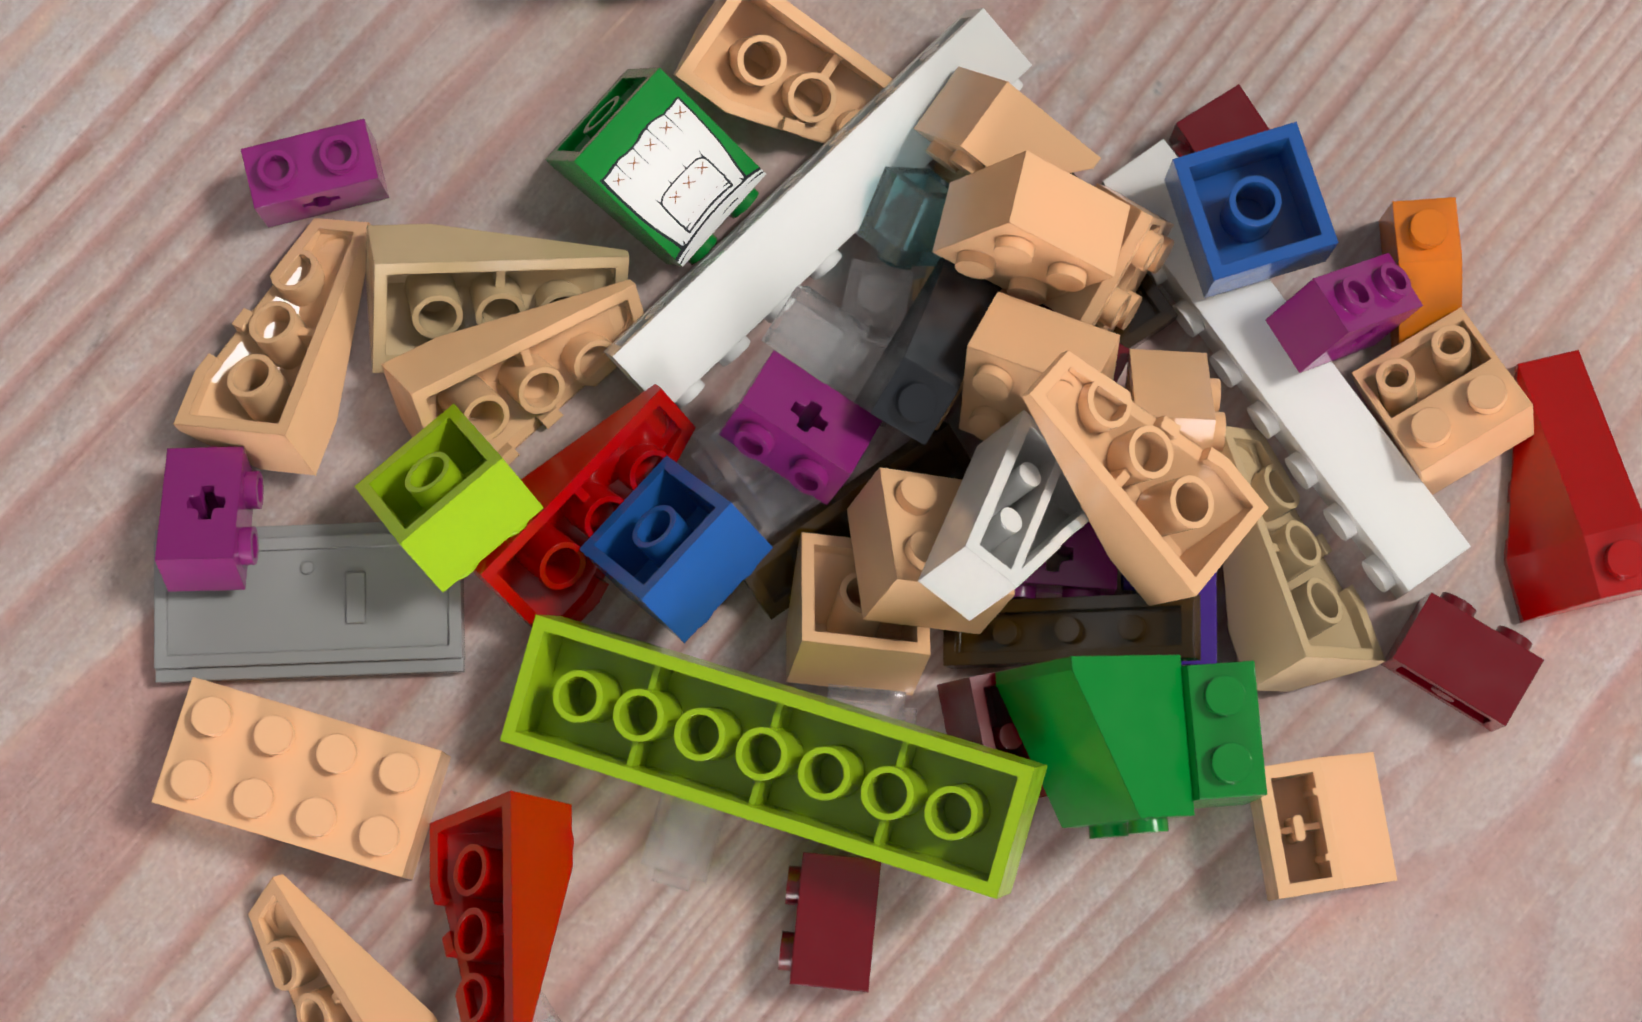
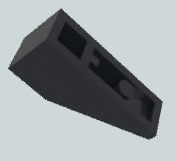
M940 257L854 402L872 415L921 444L926 445L964 379L967 345L997 292H1001L1002 288L986 279L967 277L955 269L954 263Z

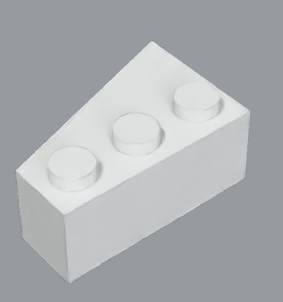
M1025 410L977 446L918 579V582L969 621L1016 589L1049 559L1071 535L1089 521L1037 423Z

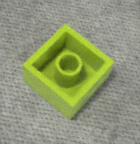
M454 403L354 486L397 542L442 593L458 580L470 575L480 561L505 540L520 533L526 527L528 521L544 508L506 461Z

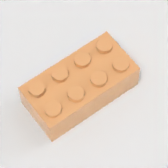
M192 677L151 802L413 880L451 756L438 749Z

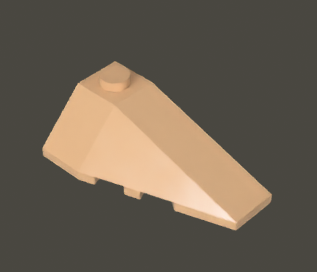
M320 218L312 220L270 274L273 285L253 311L244 308L232 323L237 330L217 357L208 353L195 370L173 423L179 431L212 447L244 446L250 465L260 470L316 476L338 418L366 273V227L371 225L369 222Z
M281 874L271 878L248 915L274 985L282 991H289L296 1009L298 1022H438L435 1015L286 876Z

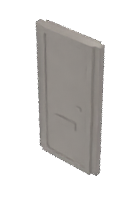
M383 522L257 526L259 540L258 561L256 565H248L246 589L168 592L155 562L158 530H155L154 669H156V683L191 682L192 677L212 682L465 672L464 578L455 582L442 593L397 542Z

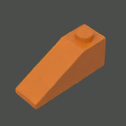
M1456 197L1392 201L1379 219L1382 255L1389 253L1396 265L1406 272L1412 289L1423 304L1420 309L1390 332L1391 348H1394L1462 307V250Z

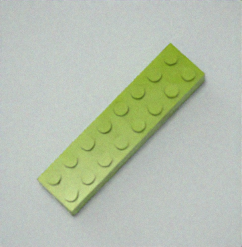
M535 615L500 741L995 899L1011 894L1048 766L566 617L552 615Z

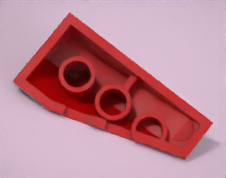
M1579 350L1517 364L1515 366L1514 379L1533 404L1534 435L1513 447L1511 480L1508 482L1507 503H1510L1508 538L1505 540L1504 565L1520 623L1642 595V509Z
M654 384L520 479L544 508L528 521L526 527L520 533L505 540L480 561L473 573L531 628L535 615L562 616L581 622L600 602L609 583L604 580L605 575L579 549L666 455L677 463L696 427L664 390Z
M510 790L430 823V890L434 905L444 906L450 931L442 937L446 957L456 958L462 981L458 985L455 998L461 1022H533L573 869L574 836L572 833V804Z

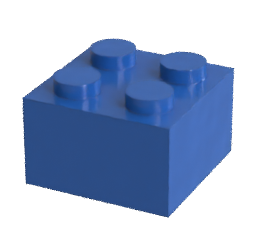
M1297 121L1172 159L1164 181L1204 299L1326 262L1339 243Z
M666 455L579 550L623 594L683 643H686L700 627L708 622L713 612L736 587L753 573L756 566L773 547L730 501Z

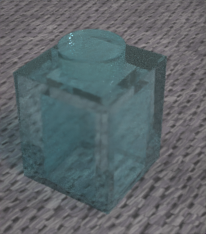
M885 166L857 234L878 250L877 257L879 260L892 268L909 271L913 266L935 267L940 256L932 253L949 183L928 168Z

